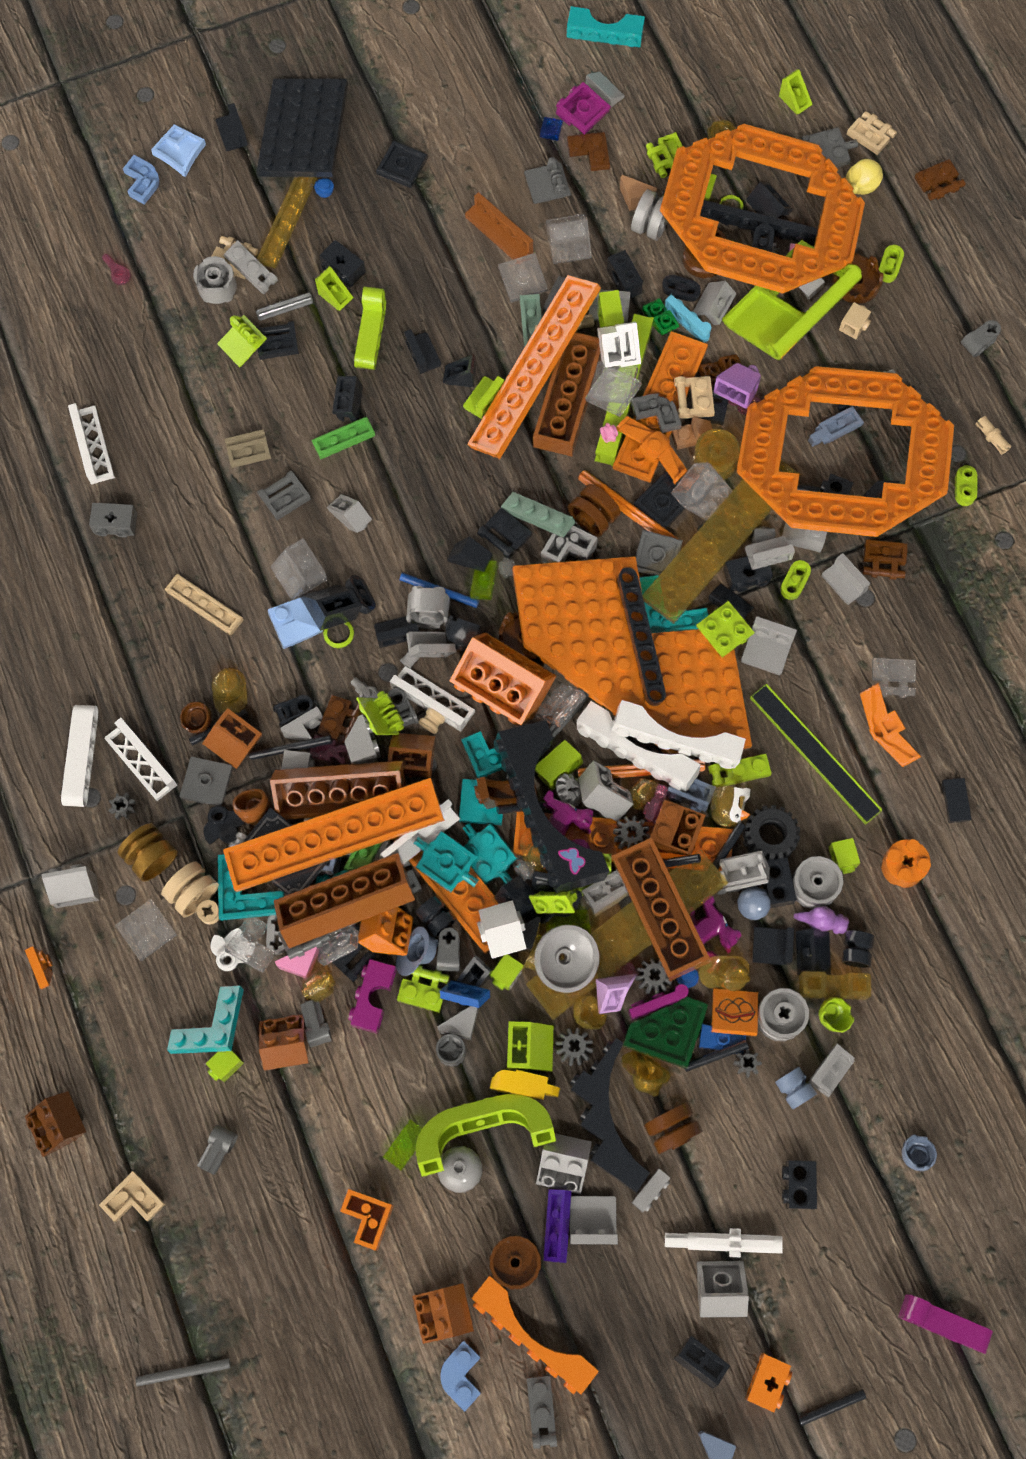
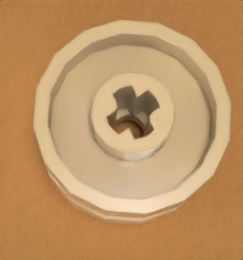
M197 861L187 864L173 875L161 893L170 904L176 903L175 909L184 918L197 912L198 905L204 900H210L219 886L210 875L205 876V869Z

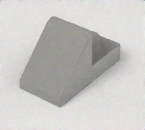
M315 707L280 729L285 738L297 741L310 740L312 738L307 729H314L319 726L323 716L318 707Z

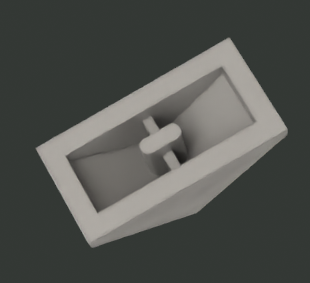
M472 1006L466 1008L437 1026L439 1032L445 1035L455 1034L462 1039L471 1040L478 1008Z

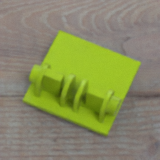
M233 315L230 318L232 328L217 344L241 367L267 338L245 315L242 317Z
M729 601L696 625L722 658L740 644L746 643L748 638L755 634Z
M381 691L377 694L378 698H356L360 711L366 716L370 729L376 735H399L398 731L404 728V721L398 711L393 710L395 705L392 704L393 702L388 693Z

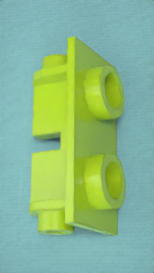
M540 891L536 895H529L537 914L575 913L572 904L576 902L577 894L573 893V891L561 892L558 895L555 892Z

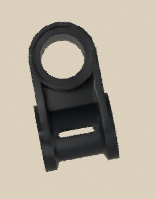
M300 695L291 700L276 704L273 707V711L277 713L280 721L279 727L281 728L316 706L309 696ZM303 704H310L307 710H300Z

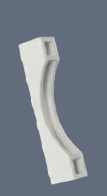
M621 700L618 706L612 730L616 731L620 736H632L642 743L651 742L665 750L673 749L685 756L699 757V760L703 762H715L725 769H735L740 763L746 740L726 732L706 738H691L678 735L659 725L649 716L643 706Z
M590 701L577 719V730L582 736L594 739L601 747L611 749L618 757L628 759L637 768L647 770L654 778L664 780L672 788L681 790L684 793L687 792L698 776L701 764L683 754H659L636 746L624 736H620L616 731L612 730L614 722L609 711Z

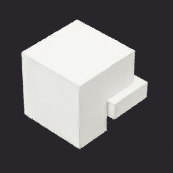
M636 322L597 328L601 361L605 367L617 365L624 367L641 364Z
M513 900L478 910L481 922L477 923L482 942L487 941L492 958L526 949L522 931H525L520 911L516 912Z

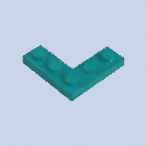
M659 575L639 578L651 633L697 630L696 625L708 616L707 608L666 614Z
M218 855L219 919L231 920L276 915L274 900L284 897L285 893L283 891L242 895V891H234L225 855Z
M241 986L220 987L212 1027L171 1029L167 1051L170 1054L232 1051L244 989Z

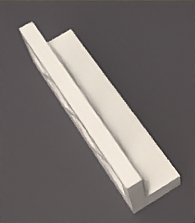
M76 403L68 405L88 480L91 484L115 478L96 407L91 406L79 410ZM93 413L94 418L90 424L83 421L82 416ZM91 430L98 432L95 441L87 438ZM96 447L103 450L99 459L92 456V452ZM100 465L107 467L109 473L97 476L96 471Z
M406 666L398 676L394 675L390 680L392 689H402L408 699L425 710L428 708L436 710L445 718L446 723L460 732L475 713L473 708ZM408 674L414 678L415 685H410L402 679ZM429 687L432 690V696L426 695L418 688ZM445 697L449 700L450 707H445L437 702L436 699ZM462 708L468 713L463 718L453 710Z
M122 718L118 719L115 722L117 728L108 734L105 740L156 801L160 800L177 786L176 782ZM122 732L126 737L125 745H115L112 739ZM128 750L138 751L137 761L127 759ZM141 765L151 766L150 776L140 775ZM154 780L163 781L166 784V787L157 794L153 790Z
M448 799L440 805L445 821L404 834L385 849L378 858L383 859L399 853L403 864L408 862L421 851L419 847L413 844L418 836L430 844L441 831L444 833L460 819L451 809V801Z

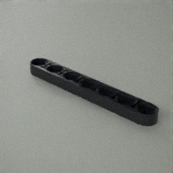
M626 567L620 571L617 577L619 591L645 699L649 705L658 706L666 697L665 686L638 575L634 569ZM630 574L633 581L630 583L625 582L622 579V575ZM634 593L637 596V601H629L626 595ZM633 612L640 613L642 620H633L631 614ZM639 631L644 632L647 639L644 641L638 640L636 633ZM643 651L649 652L652 656L651 660H643L640 653ZM653 671L656 674V679H647L645 672ZM653 690L658 691L661 694V699L653 700L650 692Z

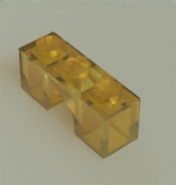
M803 971L799 975V994L803 998L828 999L830 997H838L842 999L867 1000L871 997V974L847 973L846 975H827L826 972Z

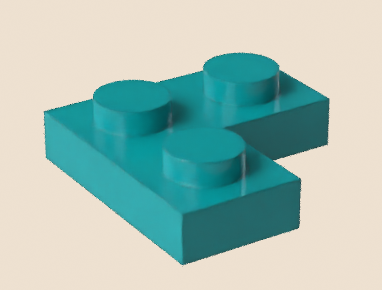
M481 731L461 739L477 778L488 776L503 769L500 754L496 752L495 748L489 750Z

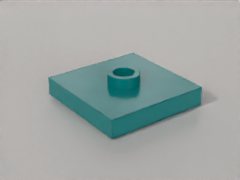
M463 779L459 822L502 825L503 814H497L496 807L486 809L484 804H480L479 799L476 798L474 786H477V780Z

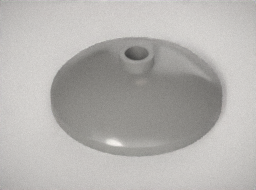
M574 925L557 926L548 931L538 943L534 959L535 968L539 978L547 987L562 993L575 992L584 988L595 976L599 965V950L595 940L586 930ZM563 953L564 959L560 961L559 955Z

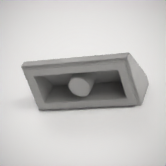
M600 71L586 75V85L611 107L625 97Z

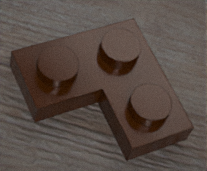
M605 132L567 136L569 157L588 155L591 171L610 169Z

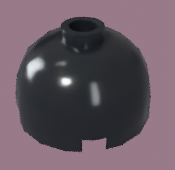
M451 615L448 616L445 627L447 639L455 644L456 649L464 652L472 637L488 632L487 628L481 631L479 630V625L457 618L455 622L452 620L453 616Z

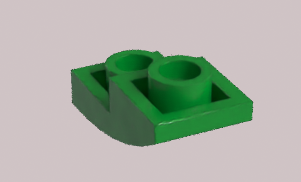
M660 298L642 306V311L646 317H654L653 327L661 335L679 327L674 315L670 310L667 311Z

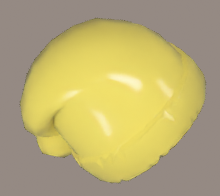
M871 159L858 161L849 169L846 175V180L854 188L853 193L861 195L875 191L883 179L881 166Z

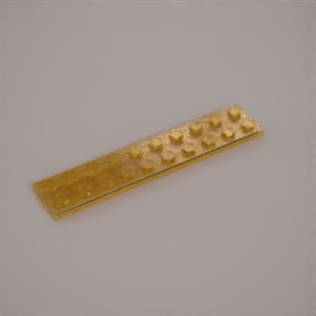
M781 461L779 472L798 473ZM743 479L642 595L644 602L674 624L752 534L754 529L764 520L772 508Z
M701 849L694 853L700 854L701 862L680 865L669 872L688 914H691L728 885L727 880ZM632 902L590 934L599 950V965L595 976L584 988L571 993L558 992L547 987L538 975L526 983L552 1020H555L596 988V979L610 977L652 944ZM564 955L559 958L560 961L564 959Z

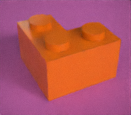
M348 1189L340 1212L362 1220L354 1243L378 1251L394 1205Z

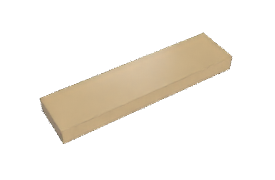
M176 574L165 588L168 594L230 636L243 622V617L179 574Z

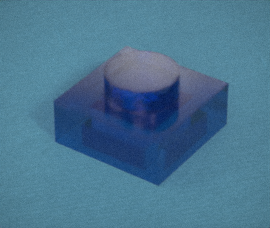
M544 117L540 137L559 141L563 120Z

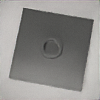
M643 530L636 553L638 572L651 576L659 575V578L672 581L683 540Z
M191 757L179 797L184 800L212 806H223L233 766Z

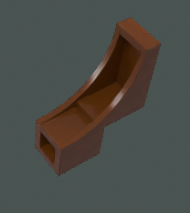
M486 777L476 778L477 786H474L476 798L479 799L480 804H484L486 809L517 803L516 793L510 788L509 781H495ZM534 781L535 792H536L537 799H538V801H539L538 793H537V789H536V784H535V781Z

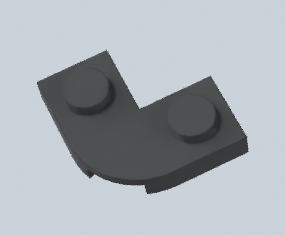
M649 394L631 399V406L636 420L656 416L662 433L681 429V422L673 401L670 402L666 398L658 396V394Z

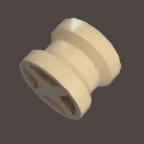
M428 708L425 717L419 720V724L433 734H436L438 726L445 722V718L432 708Z
M204 900L197 907V915L205 924H215L219 921V906L214 901Z

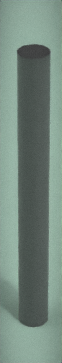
M229 1358L137 1376L135 1379L136 1386L231 1368V1361Z

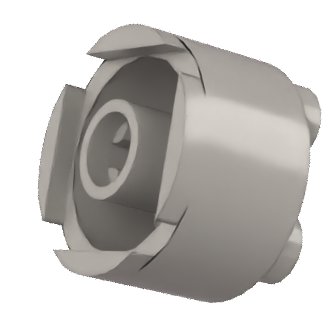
M216 256L207 257L199 266L195 267L193 277L199 295L204 302L220 304L230 302L233 299L237 283L233 269L225 259Z
M412 587V591L408 594L407 622L411 624L412 621L417 624L418 628L428 630L439 629L443 623L446 626L450 597L445 593L446 590L443 587Z

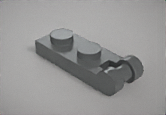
M550 1375L527 1378L533 1449H541L540 1446L544 1445L557 1447ZM548 1427L549 1435L539 1436V1428Z

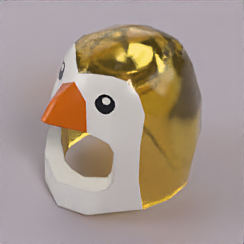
M730 786L716 787L710 804L712 819L723 827L736 826L738 822L747 819L750 814L744 811V806L749 799L750 789Z

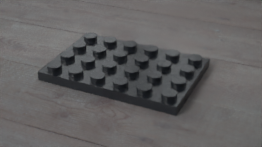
M273 79L256 171L258 177H333L348 89L347 79Z

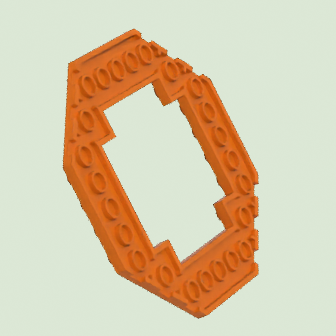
M742 124L735 130H725L717 133L711 139L704 138L693 142L692 146L677 148L660 212L705 271L785 293L839 271L848 264H852L865 202L861 197L858 198L853 193L854 188L845 178L840 177L837 173L838 169L832 161L823 156V150L819 145ZM735 157H739L810 178L807 192L825 197L814 249L795 244L792 257L790 258L715 236L719 221L700 216L713 165L732 170Z
M816 366L810 369L809 373L805 376H798L788 382L786 387L780 390L776 389L765 395L764 399L760 402H753L748 406L737 473L791 528L878 537L947 494L954 424L949 420H944L940 416V412L933 405L924 402L921 399V395L913 387H908L903 383L902 378L896 373ZM811 402L893 409L891 425L911 426L905 484L884 482L882 498L797 490L799 474L779 472L788 415L809 417Z

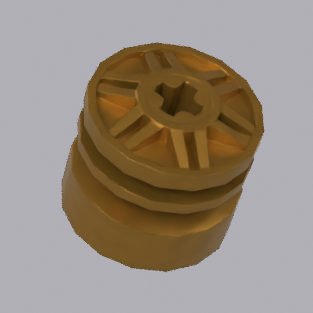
M152 823L145 824L136 829L118 848V855L125 859L124 862L126 864L133 865L132 871L143 882L149 881L161 874L177 856V850L168 840H162L163 834L157 831L158 829Z

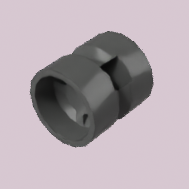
M447 1034L437 1042L436 1053L441 1063L454 1067L461 1064L465 1059L466 1048L459 1036Z

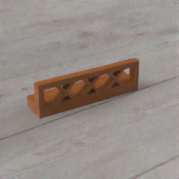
M479 192L475 194V205L465 212V218L518 265L522 264L533 254V240Z

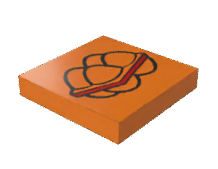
M713 988L712 1032L757 1036L758 992Z

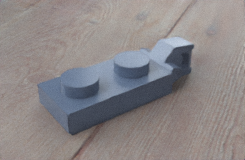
M850 407L819 423V426L814 430L815 433L810 435L808 442L812 447L821 442L824 444L830 443L863 425L864 421L854 407Z

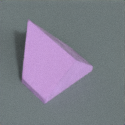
M637 974L596 979L599 1014L621 1010L626 994Z

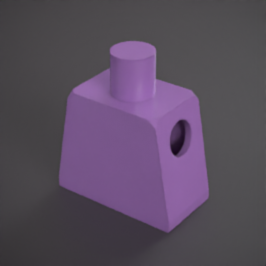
M739 363L734 364L717 376L713 393L747 409L759 387L761 375L758 368L754 365H750L747 368Z

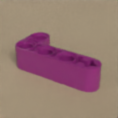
M908 1294L905 1295L898 1316L900 1319L983 1354L987 1352L993 1333L992 1330L931 1305L930 1302Z

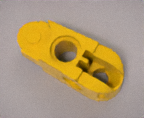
M501 1070L492 1077L490 1089L507 1094L523 1095L534 1100H544V1095L558 1097L560 1092L559 1087L547 1084L548 1077L520 1070L515 1072Z

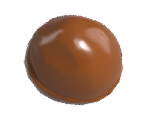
M249 789L238 794L234 798L232 805L234 812L242 821L250 825H257L267 813L269 802L267 794L261 789Z

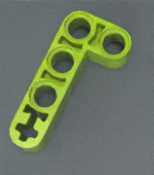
M364 287L362 292L363 313L354 366L355 368L375 370L386 313L385 290L382 288Z

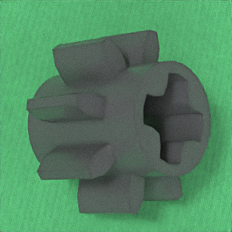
M116 793V798L109 800L112 808L108 811L111 814L116 813L115 818L117 820L121 817H125L128 820L131 813H136L132 807L136 802L134 799L129 800L130 796L127 793L124 796H119Z
M746 1049L745 1055L739 1052L736 1054L739 1061L733 1062V1065L739 1068L736 1073L737 1075L743 1072L745 1077L749 1078L751 1071L755 1075L759 1073L756 1066L762 1065V1062H757L756 1057L758 1053L752 1055L749 1054V1049ZM750 1059L752 1061L751 1067L744 1068V1060Z

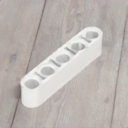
M74 705L61 795L63 806L85 807L87 805L98 722L97 706Z

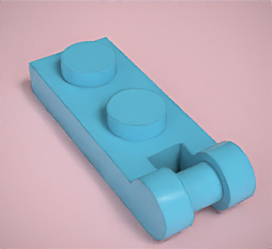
M670 295L665 300L667 311L670 310L675 319L699 341L707 342L710 338L711 324L702 322L695 312L689 311L680 299Z

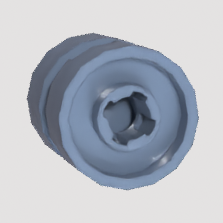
M800 1067L775 1082L781 1093L787 1094L786 1101L792 1110L817 1095L812 1085L805 1082L806 1076Z

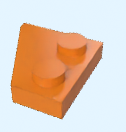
M33 946L26 949V955L40 989L50 986L53 975L50 968L53 966L50 956L48 954L45 955L42 950H38Z

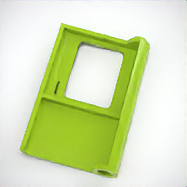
M803 240L798 243L799 245L814 249L813 246ZM793 249L786 255V257H792ZM848 264L843 269L834 272L833 274L840 278L806 312L799 311L777 297L780 292L755 286L722 318V321L730 330L774 359L780 360L862 279L861 269L855 264Z

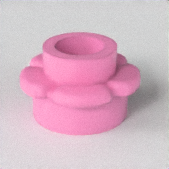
M606 423L605 426L600 428L601 436L606 443L616 441L618 432L614 425L610 426L609 423Z

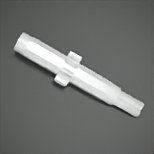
M730 1228V1234L665 1233V1247L688 1248V1250L729 1251V1257H741V1252L782 1253V1236L741 1234V1229Z

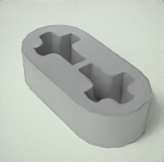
M273 915L269 916L267 921L266 946L272 954L280 955L285 952L283 944L278 947V950L271 946V943H275L276 935H279L278 933L280 932V930L276 931L275 924H272L273 921L277 920V916Z

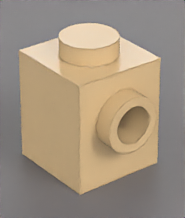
M854 302L843 318L839 331L857 339L861 331H866L869 327L871 311L865 306Z

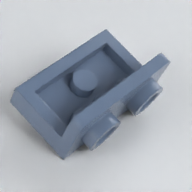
M695 779L686 793L669 786L666 796L672 802L678 804L683 802L689 805V808L694 811L701 812L702 810L706 812L716 787Z

